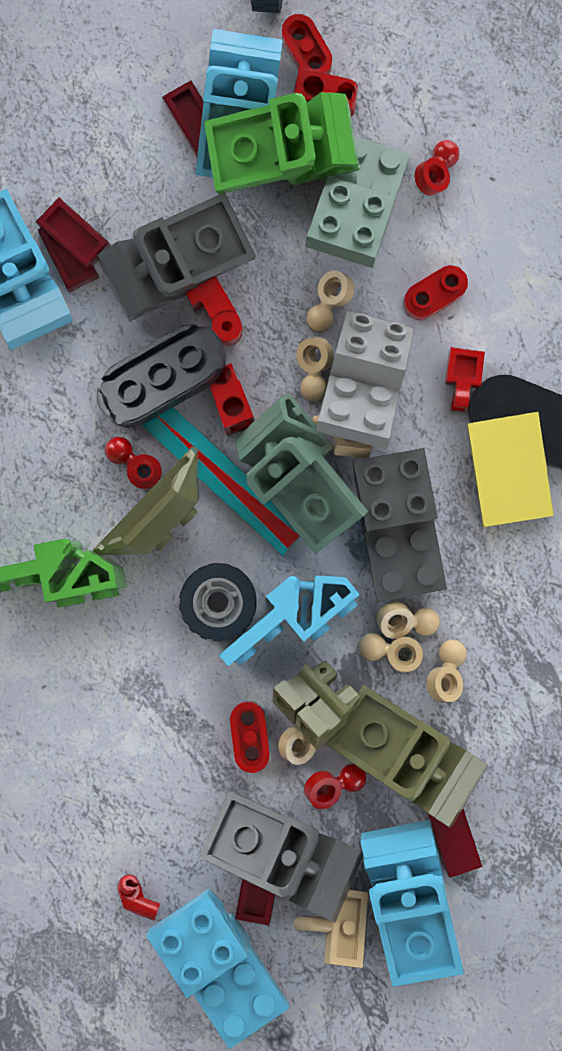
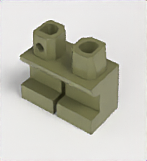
M323 661L313 668L305 664L295 677L288 682L283 680L273 688V703L293 725L296 723V728L316 750L348 723L349 713L358 704L360 697L347 684L336 693L332 691L329 685L336 680L337 673L327 661Z

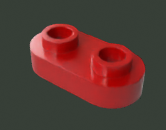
M304 14L289 16L282 25V40L297 69L301 67L330 74L332 54L312 19ZM295 34H302L304 38L302 40H295L293 36ZM313 62H317L321 65V67L318 69H312L309 65Z
M448 265L411 286L403 299V307L406 314L415 320H425L459 300L468 287L466 273L457 266ZM448 277L454 278L457 285L449 287L446 285L445 279ZM416 296H425L428 303L425 305L418 304Z
M242 701L233 708L230 715L234 758L241 770L248 773H256L266 767L270 757L266 718L263 708L258 703ZM251 712L255 717L254 722L245 724L241 719L242 714ZM250 747H255L259 751V756L255 759H250L246 756V750Z

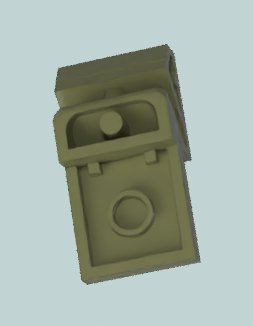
M363 685L358 693L360 696L359 702L349 713L348 723L331 737L325 745L451 828L489 766L467 750L451 742L448 737Z

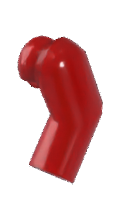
M128 874L120 878L117 890L123 908L154 921L160 903L144 897L140 882L136 876Z

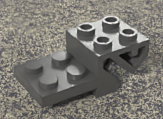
M224 192L165 220L161 217L137 228L133 232L134 239L115 242L98 255V261L128 321L131 322L185 297L186 293L192 290V288L254 260L256 255Z
M425 448L354 460L352 465L358 499L368 511L360 519L365 538L376 602L447 590L434 523L438 516Z
M228 791L198 858L336 923L363 858V853L338 839L319 833V830Z

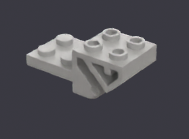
M346 312L315 431L387 449L398 394L406 371L414 328L404 326L398 322H388L373 318L363 313Z

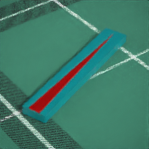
M171 408L142 425L178 460L194 446L198 450L199 479L282 556L301 537L271 500L265 504L260 501L247 485V475L175 408Z

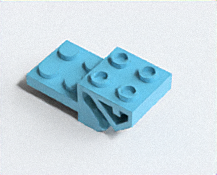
M213 29L209 67L207 68L195 175L213 177L204 121L269 105L268 99L276 97L283 40Z
M6 188L0 191V331L10 350H13L73 322V319L58 286L48 273L49 267L38 245L33 240Z
M290 576L266 596L275 608L228 646L219 656L227 666H230L234 661L241 666L256 653L257 650L253 645L262 638L268 643L284 629L280 624L284 619L303 642L309 637L314 642L330 629L327 622L337 614L343 618L358 605L354 599L360 594L346 577L314 576L313 582L300 581L296 576ZM304 589L309 590L312 594L310 623L306 622L308 596L306 595L303 596L301 622H297V611L300 606L298 599L300 592Z
M431 820L361 833L365 870L373 888L369 889L375 921L379 927L392 987L464 974Z
M207 889L148 930L146 937L185 997L195 996L229 1049L289 1009L288 1000L250 944V937L239 920L235 919L234 914L227 913L222 900L210 889Z

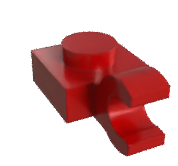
M450 347L445 384L455 385L451 411L465 412V408H468L470 387L477 388L481 386L485 357L484 351Z

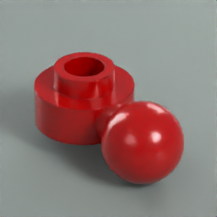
M451 140L438 142L433 149V158H429L416 167L414 174L415 182L423 194L434 196L446 190L449 186L450 173L448 168L454 166L460 156L459 147L455 142Z
M114 437L107 442L105 446L107 459L114 464H125L127 466V477L135 487L148 489L155 486L161 479L162 468L155 457L148 454L136 456L133 454L131 443L124 437ZM141 465L150 467L151 474L148 478H141L138 475V468Z
M355 764L344 766L337 777L328 771H319L311 775L306 781L304 795L313 807L327 809L339 800L343 789L348 792L360 791L366 784L367 776L365 771Z

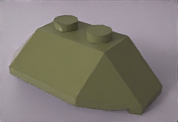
M194 446L191 447L99 542L93 551L98 555L148 554L154 547L161 551L174 537L170 531L178 523L184 527L198 513L194 508L199 501L198 450Z

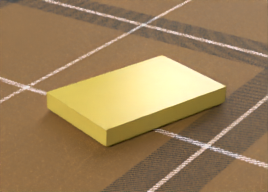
M532 412L467 423L483 527L554 516L539 413Z

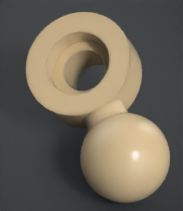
M332 270L324 274L320 279L318 296L321 303L310 308L306 317L307 324L312 330L316 332L328 330L334 321L333 308L343 307L350 302L354 294V283L351 277L340 271ZM342 286L339 295H337V289Z
M321 337L305 339L298 346L296 353L299 366L307 372V376L301 382L300 391L302 396L311 402H317L324 398L327 382L321 376V372L330 367L334 356L330 343ZM316 349H319L321 352L320 360H317L315 357Z
M398 601L385 604L378 611L376 617L377 625L382 633L391 639L404 637L412 628L420 635L428 636L435 633L440 625L439 616L434 610L421 608L412 614L404 603Z
M369 633L363 636L359 642V652L364 659L377 661L382 657H386L391 666L400 672L414 671L423 660L422 647L416 640L409 637H401L388 644L379 634ZM409 648L412 652L410 660H400L398 657L399 650Z
M447 640L441 645L439 658L443 665L433 669L428 675L427 690L431 698L436 702H454L462 694L463 680L456 668L466 660L467 650L464 644L458 640Z
M296 726L284 731L279 739L278 749L280 755L292 764L301 765L306 763L315 752V748Z

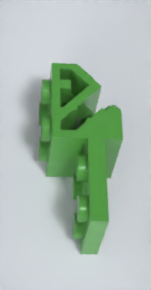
M321 92L307 102L302 94L292 93L268 99L269 105L204 121L215 191L219 195L224 192L228 193L287 179L294 186L324 179L328 176L333 177L360 170L350 106L345 94Z
M69 539L33 545L36 556L35 560L0 567V593L10 591V584L15 583L16 587H29L41 584L44 601L56 602L57 608L85 603L84 596L88 595L92 596V600L119 596L118 589L127 587L124 570L121 565L109 557L98 555L94 551L86 550L84 553L80 542Z

